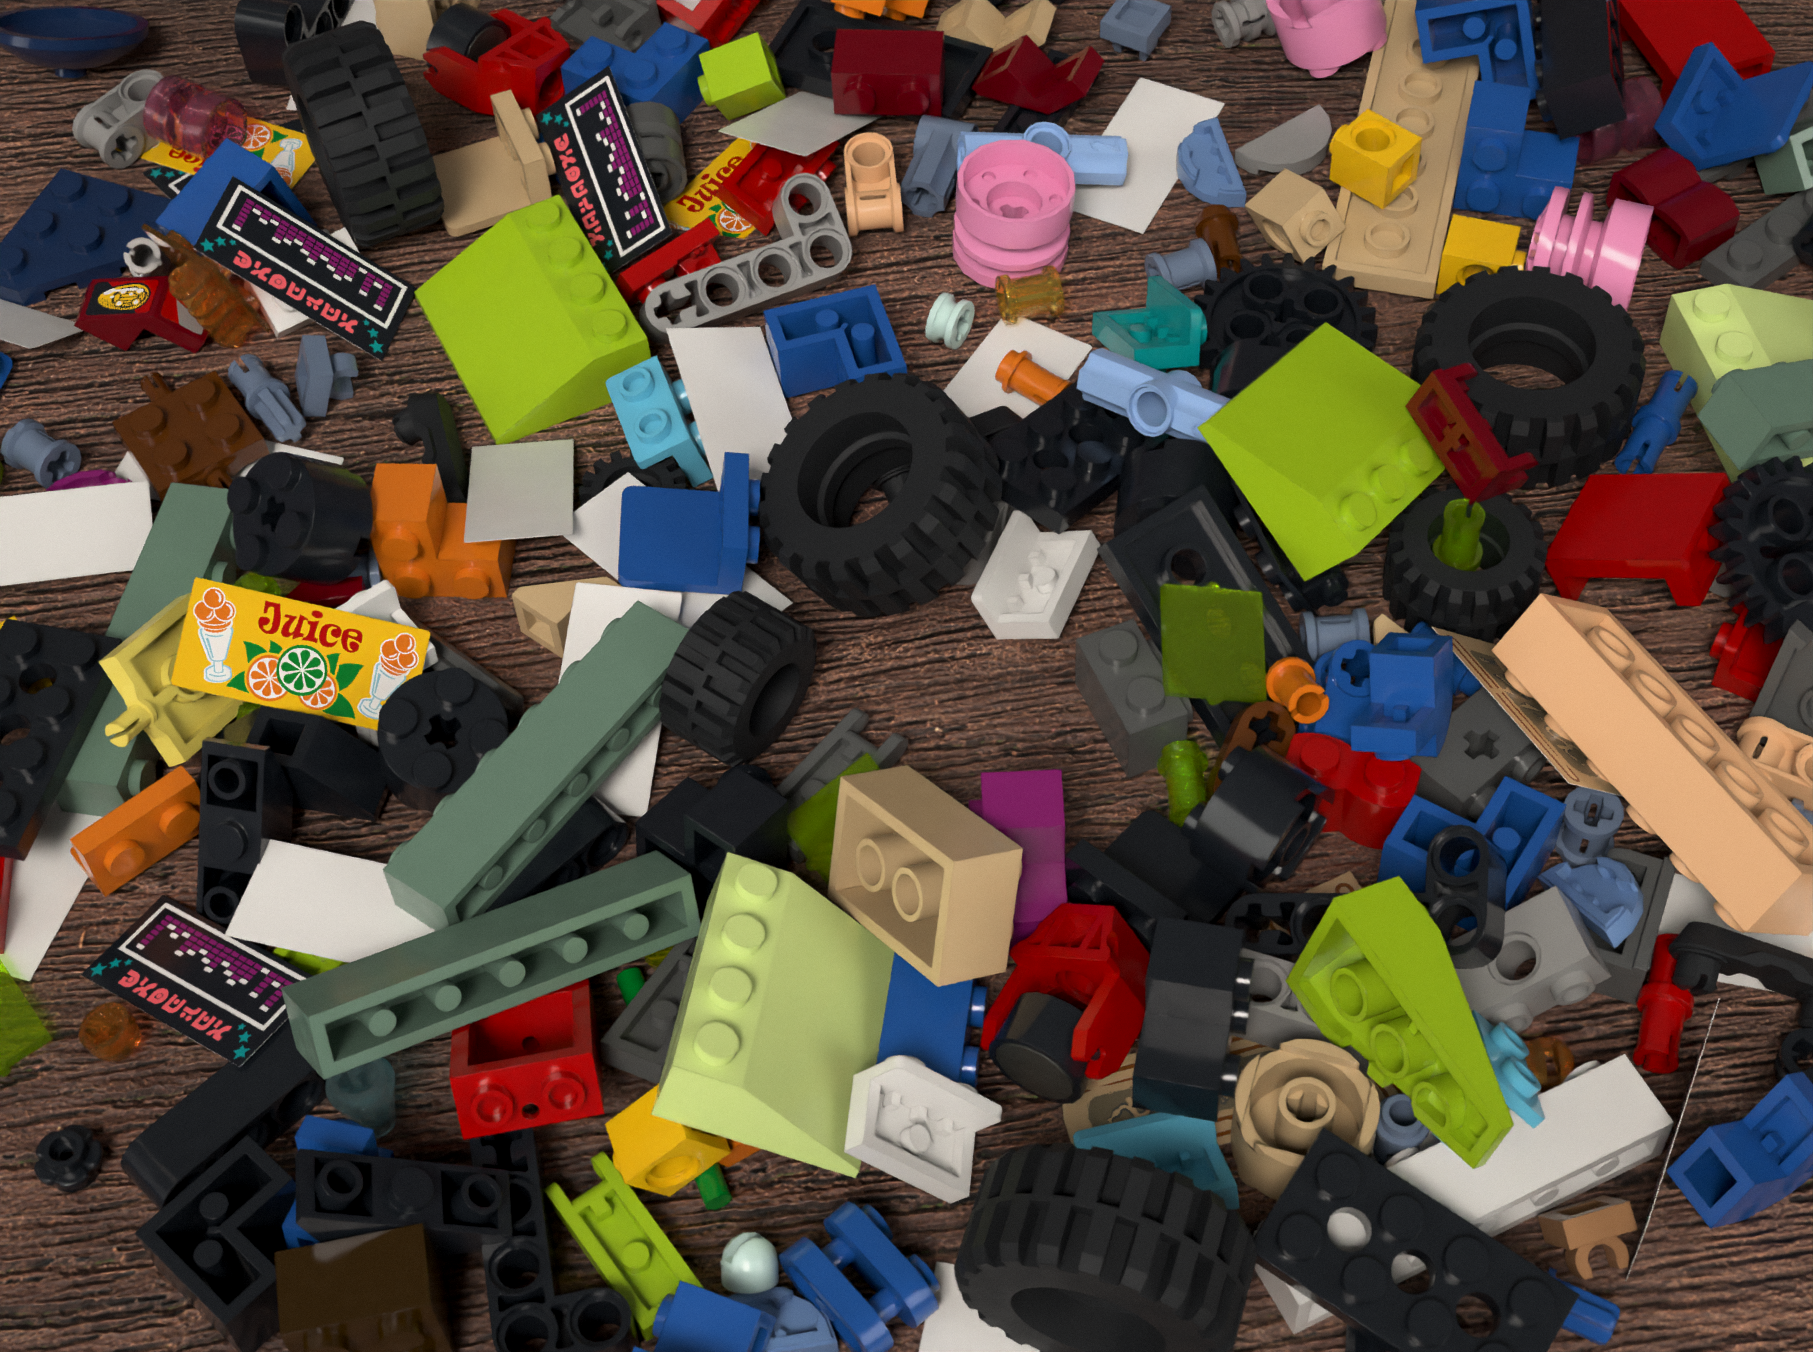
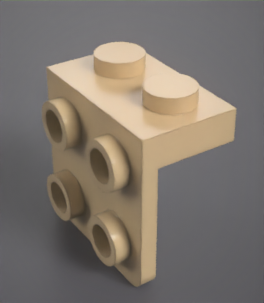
M511 89L490 96L499 136L433 156L445 206L441 219L448 234L451 236H462L493 226L510 212L552 197L548 178L549 175L556 173L552 154L546 142L537 144L536 140L539 139V134L532 112L529 108L520 109Z

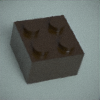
M423 1223L274 1252L280 1336L289 1352H456L449 1283Z

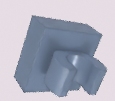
M1116 0L1100 21V38L1111 41L1114 50L1119 53L1125 47L1139 51V60L1146 61L1156 48L1158 38L1171 23L1172 6L1156 0Z
M302 335L294 376L302 416L326 417L329 397L336 400L353 398L354 391L351 377H357L358 375L355 356L349 353H336L329 356L325 335Z

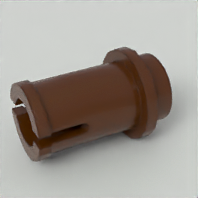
M1221 204L1210 205L1204 208L1198 214V220L1194 227L1196 236L1202 238L1211 250L1216 265L1217 278H1220V269L1222 267L1230 269L1229 259L1232 260L1234 271L1239 273L1240 259L1243 258L1236 236V231L1239 227L1238 218L1227 206Z

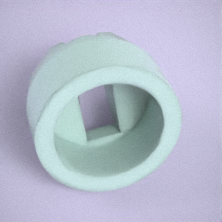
M742 1232L726 1244L721 1259V1283L726 1289L736 1293L751 1294L767 1291L777 1285L779 1282L778 1256L775 1247L770 1241L755 1232Z

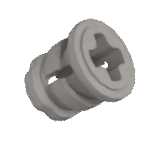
M1221 0L1214 3L1211 11L1213 26L1221 43L1226 48L1238 46L1241 38L1245 41L1259 38L1261 31L1271 36L1277 34L1266 0H1231L1230 3Z

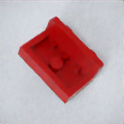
M836 140L808 156L798 155L757 143L722 182L715 196L767 236L776 226L772 213L773 202L787 180L796 174L809 173L818 176L826 183L837 168V165L830 159L839 147L840 142ZM791 194L788 197L789 205L798 214L808 202V199L801 194Z

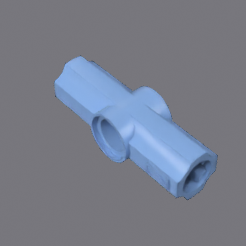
M1045 121L1034 123L1027 128L1025 133L961 131L957 142V172L964 158L982 145L999 140H1027L1047 146L1062 156L1074 172L1075 184L1123 185L1127 175L1128 149L1126 139H1122L1121 136L1069 135L1057 124Z
M1104 348L1090 352L1088 360L1079 370L1076 389L1082 392L1084 400L1129 418L1133 427L1144 436L1155 437L1166 433L1176 438L1191 439L1207 444L1208 442L1197 427L1231 400L1202 388L1197 378L1187 371L1175 370L1164 373Z

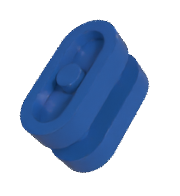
M846 1201L826 1217L823 1223L832 1241L821 1250L808 1238L801 1237L779 1255L780 1263L795 1288L819 1312L823 1311L826 1314L833 1331L852 1352H887L894 1346V1342L885 1324L894 1316H897L909 1327L916 1328L938 1310V1302L934 1295L940 1289L937 1278L926 1263L917 1255L912 1254L906 1259L890 1241L893 1239L891 1229L883 1217L869 1204L860 1209L852 1202ZM849 1264L876 1293L867 1301L840 1272Z

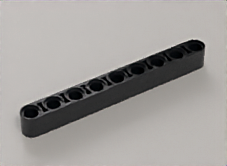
M592 794L484 913L598 872L625 845L629 835L628 825ZM288 1018L241 1067L229 1061L139 1134L129 1144L121 1160L122 1170L155 1206L161 1210L246 1135L265 1150L366 1064L323 1079L296 1049Z

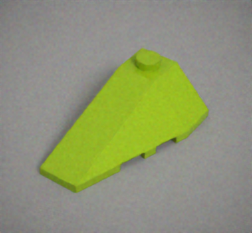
M1400 876L1335 897L1285 980L1319 1030L1330 1042L1340 1048L1353 1047L1369 1062L1367 1075L1382 1088L1394 1084L1411 1099L1414 1116L1470 1167L1476 1169L1485 1165L1514 1126L1440 929Z

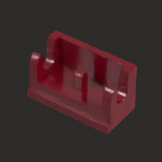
M1463 363L1445 370L1440 368L1432 371L1405 407L1468 503L1473 505L1520 488L1529 478L1524 470L1536 466L1538 461L1531 452L1522 453L1511 458L1508 457L1492 433V427L1486 418H1482L1466 394L1470 389L1464 380L1472 379L1479 373L1472 363Z

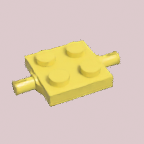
M191 593L175 598L99 661V664L127 705L126 711L113 722L106 725V736L116 734L110 739V742L115 746L125 747L136 735L144 730L169 767L189 760L202 748V740L207 737L213 738L251 704L250 702L173 686L171 684Z

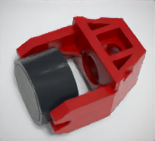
M461 2L450 6L434 24L427 41L426 52L423 53V59L427 61L428 67L423 72V76L436 92L476 113L493 116L494 112L490 96L511 89L520 109L529 108L535 122H537V114L565 96L560 67L570 58V46L559 32L552 29L551 21L546 16L532 22L506 8L493 10L487 14L472 5Z
M1062 903L1038 924L1036 930L1029 937L1018 942L1008 953L1017 966L984 1019L980 1046L983 1050L989 1051L991 1060L1005 1077L1023 1090L1043 1100L1058 1104L1075 1103L1081 1098L1091 1079L1102 1080L1119 1070L1142 1029L1145 1015L1146 974L1150 954L1115 906ZM1078 1008L1085 1009L1084 1013Z

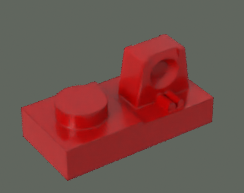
M709 217L620 273L615 286L628 307L639 300L643 304L652 289L668 282L669 278L675 274L682 277L722 262L713 246L720 232ZM717 283L707 285L706 290L713 287Z

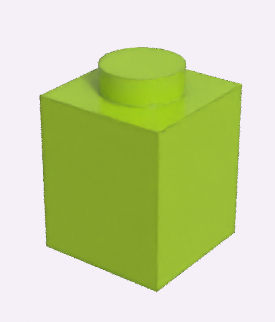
M758 32L699 54L704 72L703 75L697 77L701 94L708 107L715 105L728 121L787 98L774 53Z

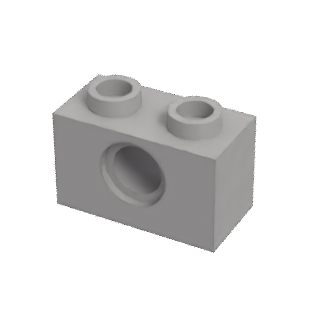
M1556 885L1505 912L1504 941L1502 949L1494 961L1480 968L1455 969L1471 1012L1476 1010L1494 1027L1499 1022H1503L1517 1034L1532 1024L1533 1017L1558 1004L1570 1005L1587 998L1595 990V985L1611 977L1578 909ZM1477 928L1452 940V945L1459 946L1469 942L1476 934ZM1536 958L1533 971L1523 979L1514 980V975L1519 965L1528 959Z

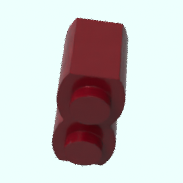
M1666 147L1613 173L1605 200L1609 209L1615 199L1653 206L1654 210L1646 242L1658 257L1677 269H1682L1703 258L1731 239L1741 215L1729 194L1723 192L1712 183L1701 180L1691 161Z

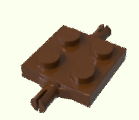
M216 370L174 391H171L160 373H150L156 388L147 375H145L140 382V388L146 393L151 402L112 422L119 439L161 502H163L171 482L229 489L233 481L232 477L244 466L270 454L263 436Z

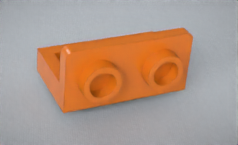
M180 765L70 839L73 845L70 852L74 860L105 897L199 834L200 790L196 781Z

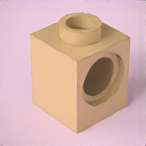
M1286 168L1244 205L1267 243L1285 254L1292 253L1293 258L1302 264L1310 256L1315 257L1346 228L1323 187Z

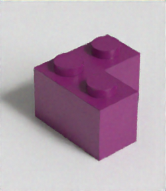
M1061 769L981 773L982 799L968 800L969 810L1023 848L1021 859L1022 873L1018 881L1013 917L1014 931L1010 941L1009 952L1018 942L1029 937L1036 930L1038 924L1059 905L1067 903L1065 817Z

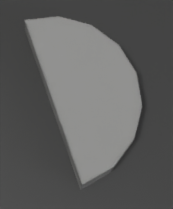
M1318 104L1235 150L1234 162L1237 166L1255 175H1259V170L1281 172L1284 168L1298 175L1309 172L1326 157L1327 148L1332 136L1330 117L1322 106Z

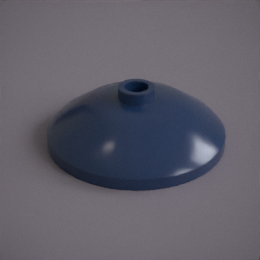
M45 6L0 13V48L29 64L55 69L56 76L64 78L84 77L87 75L88 68L108 65L119 60L138 48L149 35L148 21L145 18L115 9L86 6Z

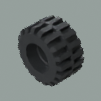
M1448 483L1445 491H1440L1435 486L1424 490L1421 500L1415 498L1402 513H1399L1393 519L1389 533L1382 576V592L1384 600L1390 601L1389 611L1394 619H1406L1404 629L1409 633L1419 622L1424 621L1430 628L1436 627L1492 644L1495 637L1502 639L1538 597L1547 557V542L1542 541L1544 530L1540 522L1530 521L1532 511L1524 504L1516 506L1512 504V496L1507 493L1470 505L1456 483ZM1444 562H1467L1483 570L1463 571L1450 567Z
M738 590L731 592L727 597L723 596L693 624L679 644L670 662L659 700L662 724L668 730L727 766L734 767L753 761L782 734L806 695L817 658V639L814 638V631L747 591L741 592Z

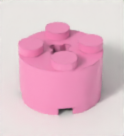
M1266 0L1285 56L1295 66L1308 69L1310 75L1315 78L1333 75L1340 66L1356 60L1367 52L1378 50L1387 41L1385 31L1387 18L1381 0Z

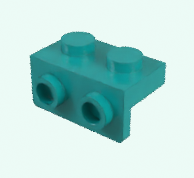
M1149 276L1146 308L1093 312L1092 335L1110 351L1166 373L1169 368L1199 366L1200 345H1203L1207 338V322L1201 308L1162 276Z

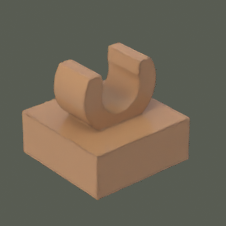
M1602 1195L1537 1215L1545 1243L1566 1249V1264L1569 1271L1575 1277L1584 1280L1593 1278L1588 1256L1591 1249L1597 1245H1601L1604 1248L1610 1267L1617 1269L1628 1267V1249L1625 1243L1617 1236L1638 1230L1630 1201Z

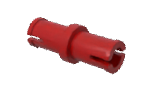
M1675 933L1657 936L1653 948L1648 983L1641 987L1636 1004L1638 1010L1642 1013L1637 1045L1632 1059L1637 1066L1643 1064L1644 1070L1660 1074L1674 1072L1679 1066V1050L1684 1022L1691 1018L1695 1003L1689 989H1679L1672 980L1677 960L1672 957L1668 948L1679 935Z

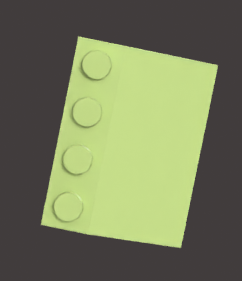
M1722 284L1672 294L1659 343L1673 370L1683 372L1679 379L1680 384L1683 386L1688 375L1696 381L1698 391L1690 401L1696 414H1699L1713 395L1711 390L1716 381L1734 369L1748 370L1771 366L1782 361L1790 363L1813 359V300L1732 284ZM1702 424L1731 482L1737 481V476L1748 469L1739 471ZM1813 457L1801 459L1803 467L1811 464Z
M727 852L707 900L651 1115L856 1178L860 1170L861 1160L844 1152L853 1075L876 1065L895 952L795 874Z

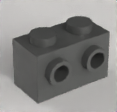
M1134 618L1077 638L1075 656V684L1127 778L1186 757L1188 723L1193 721L1192 706L1185 690L1180 685L1172 686L1165 674L1166 666L1163 656L1152 638L1145 639Z

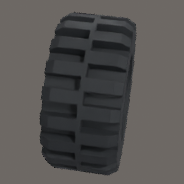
M359 20L289 44L282 53V63L286 79L289 83V89L330 199L343 227L348 231L354 244L369 247L436 223L444 213L443 208L445 206L434 160L430 154L423 127L418 119L416 108L408 93L404 78L395 63L389 46L385 43L381 31L377 29L374 23Z
M1518 265L1502 266L1497 270L1496 274L1491 275L1484 270L1467 277L1464 286L1457 282L1441 293L1439 300L1430 304L1422 316L1421 326L1417 329L1410 378L1422 385L1434 370L1440 368L1445 370L1463 363L1473 364L1479 374L1472 379L1464 380L1470 389L1466 394L1482 418H1486L1493 429L1492 433L1508 457L1511 458L1522 453L1531 452L1538 461L1536 466L1524 470L1529 478L1520 488H1517L1518 490H1533L1538 483H1547L1549 488L1562 486L1570 483L1572 475H1576L1578 479L1584 478L1599 470L1601 463L1610 461L1621 449L1623 440L1628 437L1646 369V358L1643 355L1645 345L1641 333L1636 327H1632L1633 319L1621 304L1613 306L1611 304L1612 297L1608 292L1597 285L1592 289L1583 284V278L1569 272H1566L1565 276L1552 274L1549 267L1534 266L1532 271L1518 270ZM1506 364L1527 365L1553 374L1566 385L1545 390L1518 388L1495 379L1484 370Z
M887 372L864 375L863 382L858 383L855 379H849L835 385L836 392L827 397L823 394L818 395L807 404L810 409L800 419L794 416L784 428L787 434L780 445L774 443L767 457L768 464L771 465L769 473H762L760 496L764 501L759 502L758 513L760 526L764 529V540L770 551L779 558L782 565L819 598H822L828 605L841 612L852 611L856 616L876 617L880 616L881 610L888 616L910 611L909 604L916 601L920 605H925L940 597L937 591L944 585L949 583L951 586H954L966 575L962 569L971 558L977 561L986 548L987 543L983 540L986 531H994L999 509L993 503L1001 501L1002 478L998 474L999 461L995 450L987 442L986 436L941 388L931 381H921L916 375L906 373H894L892 377ZM911 463L908 477L894 500L871 519L849 527L852 512L865 490L886 472L898 466Z
M1056 1142L1049 1148H1044L1039 1143L1024 1145L1018 1151L1013 1149L1008 1151L985 1170L954 1264V1275L963 1301L969 1309L978 1310L979 1318L990 1327H999L1005 1331L1007 1338L1018 1344H1028L1040 1350L1039 1352H1233L1256 1264L1257 1251L1250 1230L1247 1229L1245 1221L1236 1210H1227L1224 1199L1211 1190L1203 1191L1194 1186L1193 1179L1176 1171L1169 1173L1154 1167V1162L1137 1156L1130 1159L1115 1155L1114 1151L1096 1146H1092L1090 1150L1076 1148L1073 1143Z

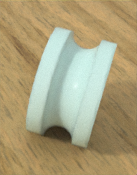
M947 292L940 294L935 300L927 318L926 338L932 342H939L944 339L946 347L957 350L966 340L971 329L975 313L973 302L962 299L956 303L953 294Z

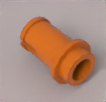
M1015 350L1009 351L999 364L995 379L1002 383L1001 388L1004 392L1008 394L1015 391L1039 406H1042L1073 384L1069 380H1064L1033 362L1032 354L1028 351H1022L1021 353Z
M1286 657L1276 661L1270 667L1265 678L1267 694L1275 703L1286 706L1295 721L1302 724H1310L1318 721L1325 715L1329 706V698L1327 694L1323 693L1325 690L1321 685L1316 683L1314 670L1305 660L1299 657Z

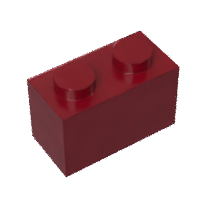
M837 29L831 68L834 114L911 116L927 114L941 116L946 73L944 31Z

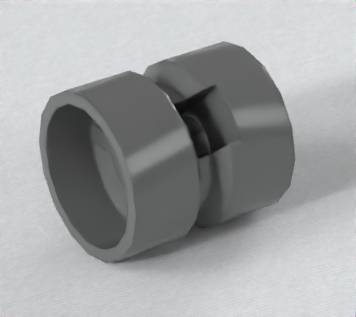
M650 101L633 103L625 108L661 204H665L681 194L688 181L679 118L672 109L661 103Z

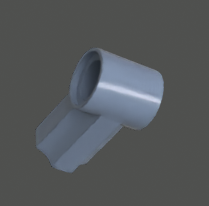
M927 114L921 117L914 138L913 158L900 185L901 201L912 210L914 215L932 218L936 212L945 210L957 180L956 159L959 134L961 131L979 132L977 124Z

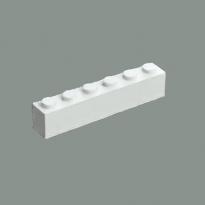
M1623 1054L1602 1065L1597 1060L1587 1062L1573 1070L1565 1078L1563 1084L1544 1093H1541L1539 1090L1537 1095L1545 1120L1536 1128H1532L1508 1107L1514 1126L1486 1164L1473 1169L1443 1142L1421 1152L1417 1147L1405 1149L1391 1157L1384 1164V1167L1478 1229L1494 1237L1661 1155L1674 1121L1627 1056ZM1338 1213L1329 1218L1327 1225L1328 1235L1331 1242L1337 1248L1346 1252H1355L1363 1248L1366 1233L1362 1223L1355 1216L1347 1213ZM1263 1221L1259 1224L1257 1230L1254 1231V1236L1257 1233L1260 1226L1262 1225ZM1411 1255L1395 1257L1391 1267L1392 1278L1395 1284L1427 1270V1267L1420 1259ZM1257 1263L1255 1264V1271L1293 1334L1333 1316V1314Z

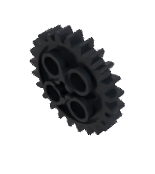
M1268 253L1262 255L1261 266L1256 267L1247 259L1242 258L1240 259L1239 273L1222 267L1220 269V281L1207 279L1204 285V294H1196L1194 297V303L1201 308L1207 322V338L1205 343L1200 345L1199 366L1197 367L1198 369L1210 368L1211 379L1217 357L1229 345L1247 338H1261L1260 345L1279 347L1281 340L1298 344L1325 322L1373 353L1378 332V325H1375L1376 308L1367 306V291L1353 292L1355 281L1353 276L1345 277L1338 281L1335 279L1337 266L1334 264L1322 271L1315 270V257L1310 256L1302 266L1295 265L1292 253H1286L1282 264H1274Z
M1793 456L1784 462L1779 457H1774L1761 465L1757 464L1739 474L1737 481L1724 487L1722 491L1726 499L1714 505L1712 509L1722 521L1708 528V533L1722 542V546L1710 552L1709 556L1713 560L1725 563L1727 570L1715 578L1716 582L1724 585L1732 584L1736 591L1730 597L1727 604L1729 607L1745 605L1749 611L1745 617L1744 626L1749 628L1761 622L1765 626L1763 642L1767 645L1783 638L1784 642L1789 628L1797 619L1813 632V462L1803 467L1799 456Z

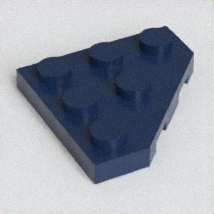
M61 168L0 242V299L21 306H29L47 300L44 292L76 282L78 288L83 289L88 287L92 279L121 277L120 268L127 266L123 256L124 252H130V249L126 246L135 238H149L154 242L164 245L171 252L175 260L181 252L155 223L172 199Z

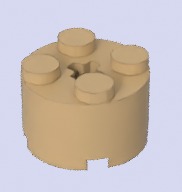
M1293 1039L1280 1043L1279 1049L1261 1058L1259 1054L1246 1065L1236 1087L1231 1127L1233 1157L1237 1164L1239 1177L1246 1185L1256 1188L1261 1193L1277 1201L1323 1127L1371 1158L1380 1115L1379 1095L1374 1083L1371 1086L1366 1076L1359 1069L1360 1063L1349 1052L1320 1040Z

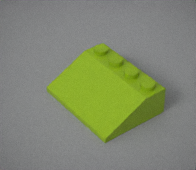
M560 194L508 213L414 291L420 308L496 445L511 443L612 403L605 384L607 379L651 358L647 336Z
M1327 322L1317 327L1197 427L1304 582L1358 554L1446 469L1405 407L1421 385Z

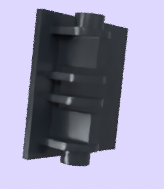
M1233 479L1230 480L1241 502L1232 508L1246 535L1251 540L1256 537L1261 551L1255 554L1257 562L1269 582L1273 586L1279 585L1284 597L1295 613L1305 608L1306 611H1311L1317 617L1321 616L1318 608L1324 605L1334 607L1343 603L1348 597L1349 580L1343 573L1340 565L1337 564L1304 582Z

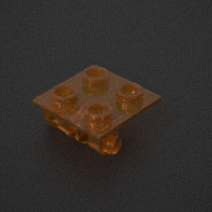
M145 223L142 225L141 228L177 266L168 278L170 293L214 338L218 345L231 349L242 346L246 341V334L254 325L267 333L272 330L257 313L261 303L245 288L237 283L232 285L228 280L233 272L205 255L201 257L197 255L198 252L193 249V246L177 232L170 230L165 236Z

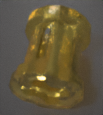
M1054 265L1043 267L1041 273L1012 279L1007 274L996 276V300L1000 316L1005 325L1016 324L1019 317L1049 312L1051 316L1060 315L1064 311L1063 289L1060 276Z

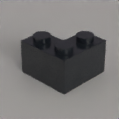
M738 767L711 790L706 789L687 776L635 822L637 857L657 850L689 872L692 877L696 903L705 910L707 900L727 852L787 871L788 800L770 783L758 781Z
M1158 916L1146 974L1145 1015L1132 1076V1107L1217 1122L1221 1096L1235 1098L1241 1056L1229 1054L1232 1034L1246 1035L1252 1001V993L1250 992L1255 959L1242 957L1244 929Z
M246 1135L134 1234L155 1267L238 1352H255L279 1330L276 1269L265 1256L285 1239L282 1224L296 1199V1184L283 1168L254 1140Z

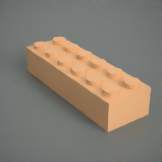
M1540 593L1491 650L1508 668L1504 673L1508 682L1525 696L1535 698L1547 712L1544 716L1546 724L1561 737L1573 741L1588 757L1586 762L1591 770L1605 781L1611 783L1628 801L1629 806L1626 810L1631 819L1650 834L1658 835L1673 851L1669 858L1675 868L1691 881L1702 883L1717 900L1713 907L1724 922L1742 933L1808 936L1813 931V825L1607 608Z

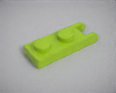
M601 1151L590 1158L595 1173L602 1179L600 1183L571 1202L556 1182L544 1188V1193L555 1213L609 1289L619 1292L628 1301L636 1327L646 1341H649L655 1337L653 1336V1324L661 1302L667 1294L675 1295L680 1280L703 1289L705 1288L631 1187L624 1184L622 1175L615 1168L604 1151Z

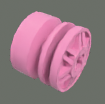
M1027 140L995 141L978 147L964 158L957 172L956 212L954 214L952 248L953 258L965 275L980 285L1000 291H1026L1045 285L1060 273L1067 259L1068 240L1070 238L1069 222L1073 214L1076 190L1074 172L1066 160L1047 146Z
M1555 186L1550 201L1537 219L1525 271H1532L1534 266L1549 267L1552 274L1565 276L1566 272L1580 276L1583 278L1584 285L1591 289L1596 285L1610 294L1613 306L1621 304L1627 312L1654 207L1615 199L1604 223L1593 221L1594 194L1584 192L1577 215L1574 217L1566 215L1571 189Z

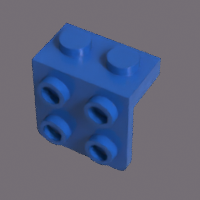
M1713 42L1694 47L1654 128L1670 148L1691 161L1697 171L1714 166H1725L1733 161L1760 154L1768 155L1774 153L1788 141L1790 131L1803 105L1810 96V90L1813 86V63L1807 61L1743 80Z
M724 453L719 492L646 486H628L622 491L618 582L622 586L639 589L725 595L738 590L742 592L746 563L757 564L760 528L758 526H748L749 516L758 515L760 499V479H749V454Z

